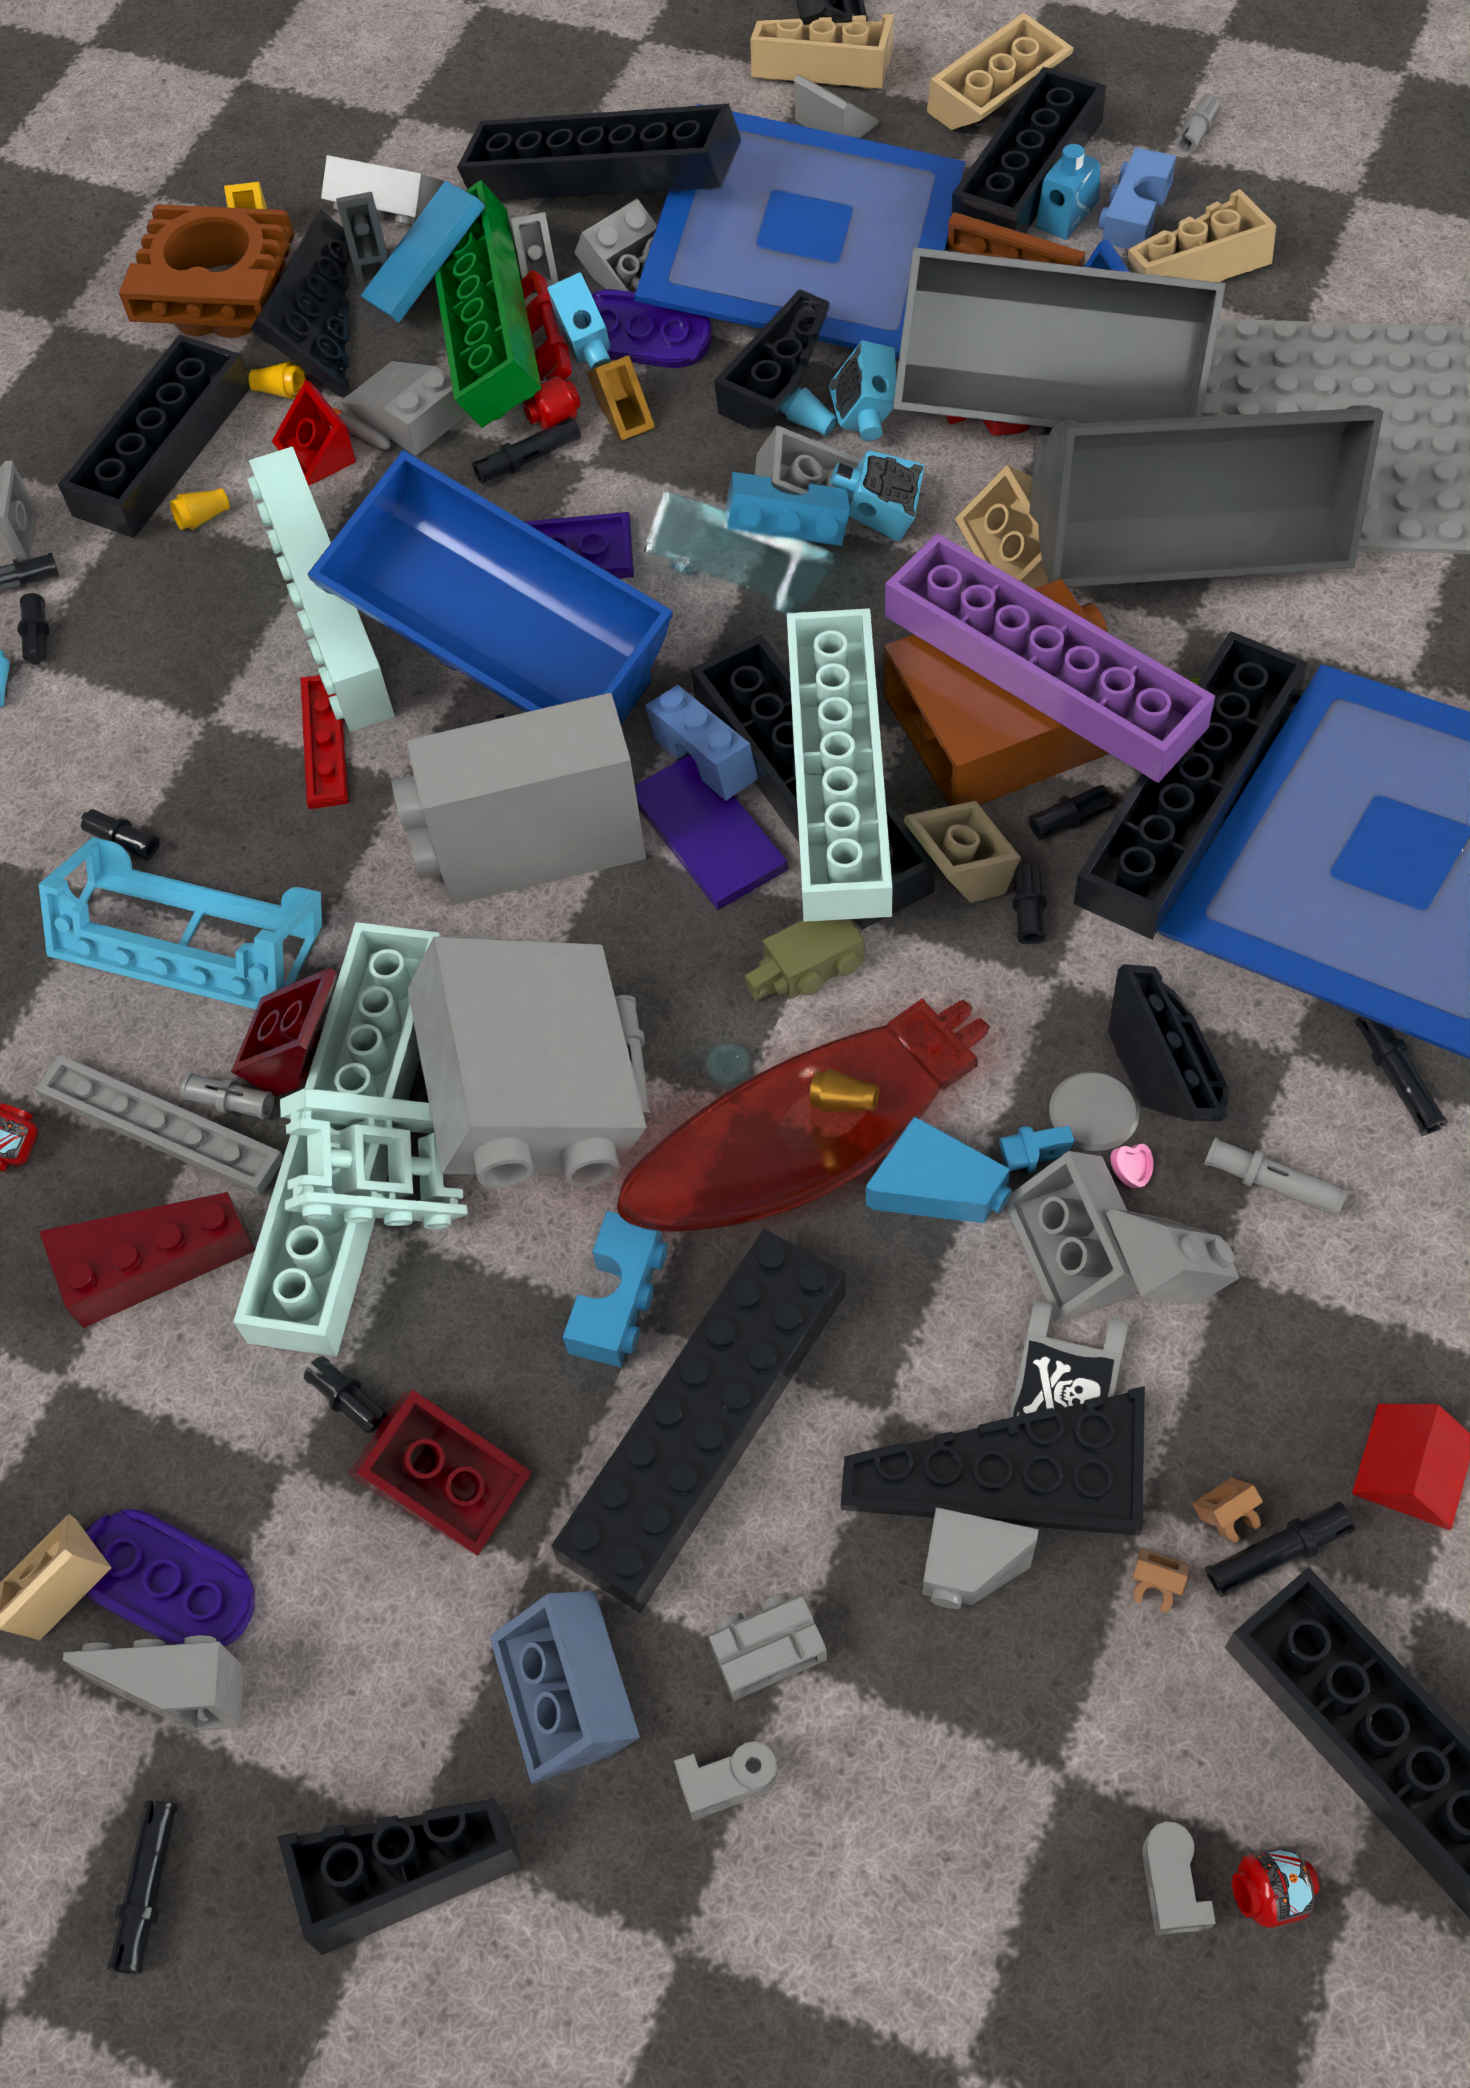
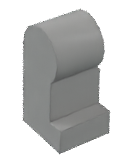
M756 1741L746 1742L739 1746L731 1757L699 1768L694 1754L674 1761L692 1821L764 1795L775 1784L777 1776L776 1758L772 1750L765 1744Z
M1166 1821L1157 1824L1150 1831L1142 1846V1857L1155 1935L1207 1931L1216 1924L1212 1901L1196 1902L1190 1862L1194 1855V1841L1187 1829L1176 1822Z

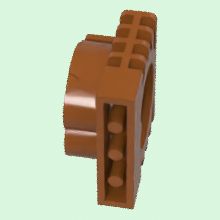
M155 205L152 210L153 219L148 221L146 227L148 234H144L141 240L143 248L139 249L136 254L137 263L129 264L119 291L129 322L175 324L182 333L190 336H203L214 332L222 337L236 338L252 332L253 330L250 327L280 278V273L284 271L286 265L284 258L288 257L290 252L289 243H292L295 237L289 213L285 210ZM235 264L221 272L207 270L216 266Z

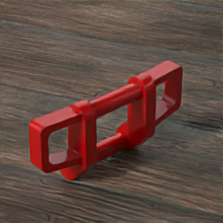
M531 270L521 280L524 300L535 289L538 294L526 306L531 336L543 325L547 340L534 351L539 378L542 381L557 375L566 380L572 374L569 348L566 339L560 334L548 293L546 279L536 271ZM555 367V369L545 379H543V377Z

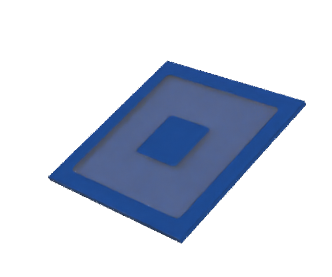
M732 111L741 142L722 187L712 190L668 191L634 295V301L763 329L790 298L801 289L830 302V309L817 341L855 349L860 341L863 340L895 348V358H899L913 247L945 251L948 239V223L952 212V193L961 182L965 161Z
M1321 664L1158 930L1159 935L1470 1059V712Z

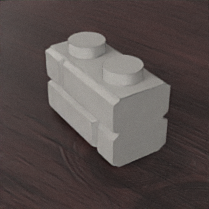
M787 1592L772 1596L761 1604L762 1611L746 1618L743 1617L742 1613L726 1616L714 1625L716 1631L707 1634L711 1649L733 1701L827 1660L825 1644L802 1593L792 1598Z

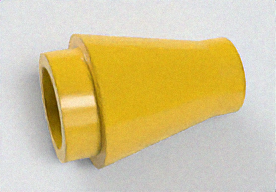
M289 361L262 369H252L248 380L249 386L254 392H264L294 399L306 380L303 368Z
M222 488L210 491L177 494V499L170 501V509L177 526L181 530L190 528L193 531L221 512L229 510L230 504L225 491Z

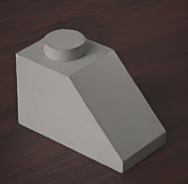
M545 212L510 218L521 278L523 279L531 270H534L545 277L548 287L558 283Z

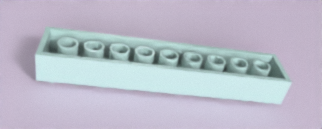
M355 922L305 1088L409 1101L420 1062V1053L407 987L433 937H441L439 932ZM330 1123L331 1148L340 1149L339 1130L351 1125ZM290 1135L233 1323L247 1344L337 1357L376 1218L364 1223L344 1222V1215H332L331 1218L322 1220H307L302 1218V1212L285 1211V1200L293 1198V1190H288L287 1181L300 1175H308L307 1136ZM363 1142L365 1180L386 1182L389 1173L388 1145ZM332 1167V1187L319 1191L320 1193L342 1194L341 1168Z

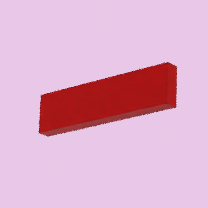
M320 675L300 677L308 809L349 804L344 718L336 720L329 701V697L336 694H327Z

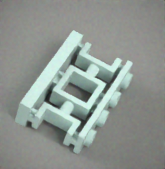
M304 1088L280 1099L281 1118L291 1119V1123L286 1124V1134L307 1136L308 1175H300L287 1181L288 1190H293V1198L285 1200V1211L302 1212V1218L307 1220H322L331 1218L332 1215H344V1222L364 1223L372 1221L373 1218H383L384 1224L387 1226H404L412 1224L413 1221H422L424 1228L427 1229L448 1228L451 1226V1220L468 1215L467 1205L458 1204V1200L463 1198V1189L444 1187L429 1103ZM330 1123L351 1125L339 1130L340 1149L331 1148ZM410 1132L429 1134L418 1139L419 1157L411 1156ZM363 1142L388 1145L389 1182L365 1180ZM332 1167L341 1168L342 1194L319 1192L332 1187ZM412 1175L420 1176L421 1201L400 1199L413 1194Z

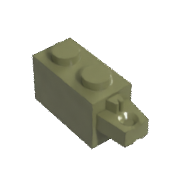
M850 919L806 922L801 920L762 940L764 959L759 962L758 968L745 975V986L754 1001L776 992L779 995L786 993L789 999L800 994L810 995L816 992L823 985V982L837 975H849L858 969L860 964L864 962V939Z

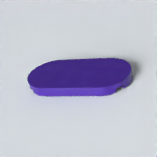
M604 289L592 293V298L607 329L611 346L607 353L611 360H618L629 355L632 363L666 368H683L698 362L710 348L712 328L708 317L634 301L635 292Z
M137 1509L120 1510L122 1513H115L112 1516L107 1514L94 1521L85 1530L112 1567L86 1593V1596L99 1606L170 1645L184 1644L187 1637L203 1635L216 1638V1642H220L225 1647L238 1639L247 1628L255 1608V1589L248 1573L235 1559L159 1518Z

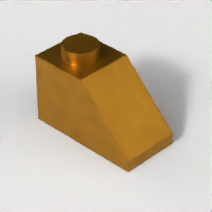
M629 355L586 372L600 409L621 441L655 428Z

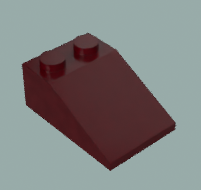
M327 968L261 997L231 1072L265 1092H272L274 1096L299 1088L308 1073L306 1064L311 1051L316 1048L321 1037L322 1029L320 1028L327 1012L337 972Z
M412 1389L402 1393L348 1472V1475L394 1506L478 1556L532 1472Z

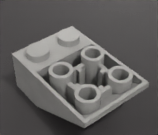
M636 199L583 231L574 253L592 278L605 289L636 292L657 225L640 201Z
M203 1635L190 1636L185 1638L184 1644L165 1645L164 1641L157 1639H141L133 1642V1648L114 1649V1645L108 1643H87L82 1646V1651L63 1652V1661L92 1683L189 1731L241 1728L244 1665L220 1642H216L214 1637Z

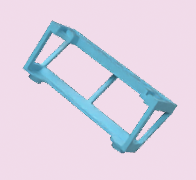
M92 837L39 883L46 953L48 957L252 1009H257L261 997L296 982L322 927L321 892L301 887H292L283 894L281 905H276L132 869L130 856L122 846L96 837ZM86 859L88 881L78 899L69 889L67 881L63 879ZM98 887L195 912L179 944L90 922L87 902L94 889ZM205 914L263 928L256 935L253 943H243L235 951L236 958L188 947ZM288 935L304 938L305 941L284 984L283 941Z

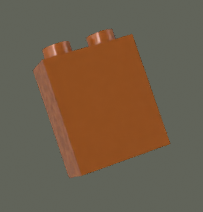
M1062 579L1034 589L1108 633L1105 620L1099 609L1093 603L1080 606ZM914 634L884 645L883 696L949 806L976 801L981 805L1110 754Z

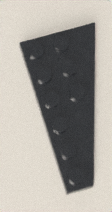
M320 210L250 328L265 342L273 345L290 358L295 365H299L336 395L343 397L349 390V380L345 378V370L349 367V356L345 355V344L349 340V300L346 299V290L349 288V277L346 276V265L349 263V248L344 228Z
M1145 1386L1129 1389L1127 1393L1103 1398L1099 1396L1087 1399L1082 1404L1055 1410L1052 1407L980 1424L978 1428L954 1434L952 1431L934 1435L933 1439L907 1445L899 1443L844 1456L841 1510L934 1518L937 1507L1021 1526L1140 1536L1143 1518Z

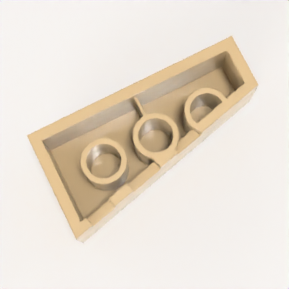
M882 14V21L866 22V15L852 16V22L834 23L832 17H821L809 25H803L801 19L757 21L750 39L751 77L763 78L767 81L777 79L794 81L798 74L813 83H824L830 86H858L864 89H882L893 53L894 14Z
M1239 189L1230 194V201L1224 204L1217 201L1207 206L1206 213L1197 219L1189 216L1179 221L1178 229L1172 232L1163 230L1128 249L1127 268L1130 272L1221 282L1224 279L1272 264L1276 224Z

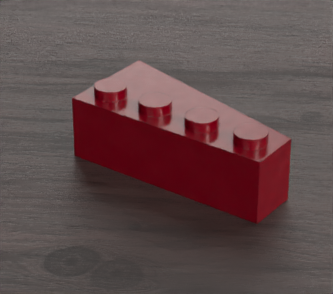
M228 1192L39 1231L65 1307L82 1328L255 1252V1247L242 1215Z

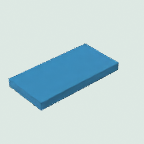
M444 181L361 294V297L399 323L479 216L485 205L477 197Z

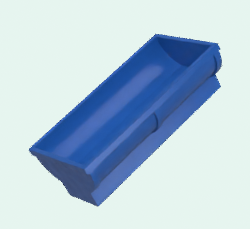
M402 450L307 573L309 579L318 588L328 594L336 595L435 656L443 665L454 671L461 672L524 712L612 693L620 725L652 683L650 669L662 647L669 621L673 617V612L669 608Z

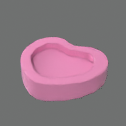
M1143 1143L1131 1147L1123 1146L1112 1151L1110 1156L1112 1169L1124 1185L1135 1189L1143 1187L1148 1183L1154 1164L1151 1150L1147 1145Z

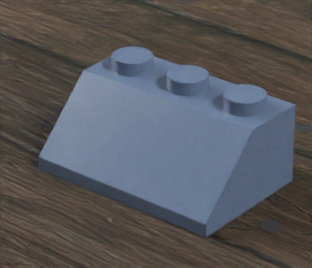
M595 1591L548 1593L489 1636L531 1784L610 1757L640 1738Z

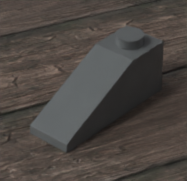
M372 191L336 198L359 288L368 286L389 258Z

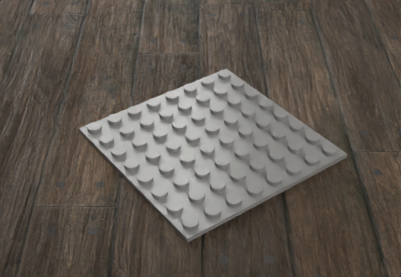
M1219 319L1202 417L1207 413L1221 412L1228 415L1338 410L1347 409L1355 405H1370L1374 408H1380L1384 412L1358 550L1470 554V326Z

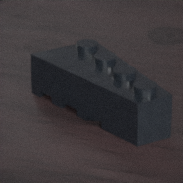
M495 1799L426 1810L423 1815L399 1818L397 1815L378 1818L376 1823L346 1827L344 1824L322 1828V1832L300 1836L297 1833L277 1836L304 1939L321 1955L523 1868L508 1819Z

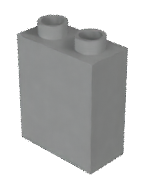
M612 693L406 740L414 775L391 780L399 817L404 832L408 831L410 847L419 879L442 875L451 906L646 859L631 760Z
M433 937L407 989L442 1174H477L480 1184L493 1188L518 1184L529 1178L532 1174H564L566 1182L577 1187L595 1186L613 1179L620 1171V1164L647 1127L603 946L599 944Z

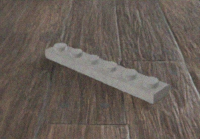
M60 1054L34 1089L42 1099L262 1196L278 1171L284 1158L281 1151Z

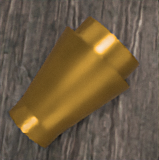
M830 1068L825 1072L816 1071L813 1076L810 1088L811 1107L820 1108L821 1113L862 1110L874 1112L878 1104L879 1085L861 1081Z

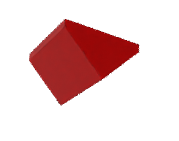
M305 380L272 439V443L279 451L293 446L307 484L310 486L356 463V458L345 423L312 382Z
M1378 1404L1351 1494L1451 1530L1470 1462V1433L1439 1404Z

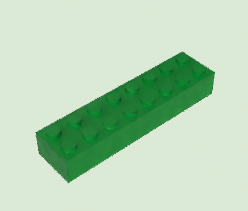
M480 180L467 189L466 192L477 197L485 205L484 209L437 271L435 280L454 401L483 428L492 421L502 418L507 411L522 401L532 398L542 388L507 208L485 183Z

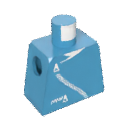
M1078 144L1065 146L1062 157L1045 176L1036 221L1037 229L1064 240L1069 238L1100 199V163L1097 159L1084 155V148Z

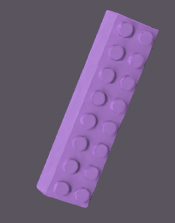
M938 533L885 583L886 618L1157 783L1162 780L1209 727L1215 695Z

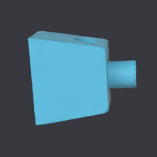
M581 272L547 287L556 320L577 362L587 361L591 370L610 363L611 359L607 351L611 346L607 329Z

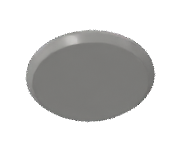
M1099 1071L1081 1072L1066 1078L1053 1092L1049 1105L1050 1118L1054 1128L1070 1126L1075 1141L1074 1146L1091 1151L1108 1150L1123 1144L1135 1132L1140 1119L1139 1103L1131 1088L1121 1079Z

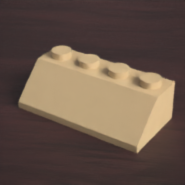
M1023 12L931 78L927 112L951 130L981 121L1030 85L1042 67L1052 69L1073 53L1074 47Z

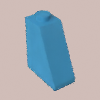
M914 1116L867 1184L866 1206L879 1211L985 1223L992 1211L999 1214L1004 1209L1012 1194V1189L1008 1187L1010 1169Z

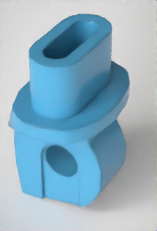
M1029 1126L1018 1128V1134L999 1138L1005 1167L1009 1168L1010 1171L1026 1168L1028 1174L1036 1171L1037 1162L1060 1158L1071 1149L1075 1142L1070 1126L1034 1132Z

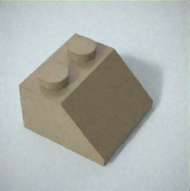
M976 801L905 816L904 823L946 878L970 903L1005 895L1021 857Z

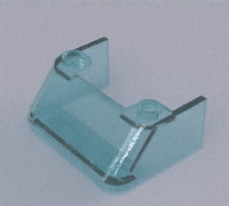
M665 490L643 551L651 555L670 559L669 567L691 575L693 568L702 570L763 594L768 599L773 600L771 608L786 614L794 613L795 609L803 611L832 569L837 555L835 552L800 539L727 529L726 510Z

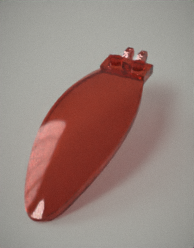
M922 998L889 1021L887 1025L831 1041L759 1073L728 1091L685 1121L629 1171L621 1186L617 1202V1211L620 1217L634 1226L647 1230L666 1232L703 1230L767 1218L795 1209L831 1193L865 1172L894 1147L914 1116L918 1119L923 1116L940 1089L944 1091L978 1067L977 1056L969 1048L977 1044L978 1041H981L988 1034L990 1026L980 1017L954 1033L952 1030L970 1016L973 1009L970 1004L965 1002L964 999L962 1001L959 1000L953 1006L951 1005L940 1014H937ZM830 1068L861 1081L879 1085V1098L876 1110L874 1112L862 1110L821 1113L820 1108L811 1107L810 1088L815 1072H825Z

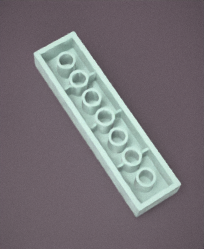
M293 446L249 460L254 475L247 478L255 501L259 499L263 501V503L256 506L264 527L271 525L273 528L266 531L273 552L275 554L282 552L283 556L276 559L283 579L285 581L292 579L293 583L286 585L295 609L303 608L302 611L297 612L304 635L306 637L313 635L314 637L307 640L317 666L324 664V667L318 668L324 688L328 695L336 694L329 697L336 720L344 718L349 732L395 717L380 666L357 608L336 595L328 594L318 588L307 575L331 542Z
M870 608L787 613L803 920L806 922L892 917V877Z

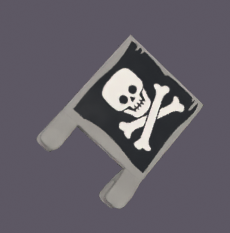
M1036 1300L1031 1311L1009 1418L1052 1407L1056 1410L1082 1404L1084 1400L1099 1396L1103 1398L1114 1396L1128 1321L1115 1317L1110 1318L1103 1350L1046 1337L1052 1304Z

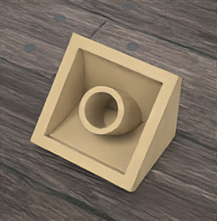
M68 1514L0 1582V1630L41 1640L112 1568L72 1515Z

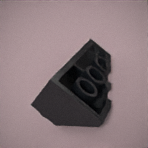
M801 289L790 298L714 380L718 414L749 428L775 415L798 390L830 309L829 301Z

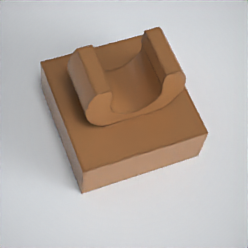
M1231 1477L1192 1503L1197 1515L1203 1522L1216 1526L1219 1534L1224 1539L1233 1543L1239 1541V1537L1234 1530V1522L1241 1516L1248 1527L1253 1529L1260 1527V1518L1253 1509L1263 1503L1253 1484Z
M1140 1547L1132 1579L1138 1580L1134 1589V1602L1140 1604L1145 1590L1152 1587L1157 1588L1163 1594L1160 1611L1168 1612L1173 1604L1174 1593L1183 1595L1189 1573V1564Z

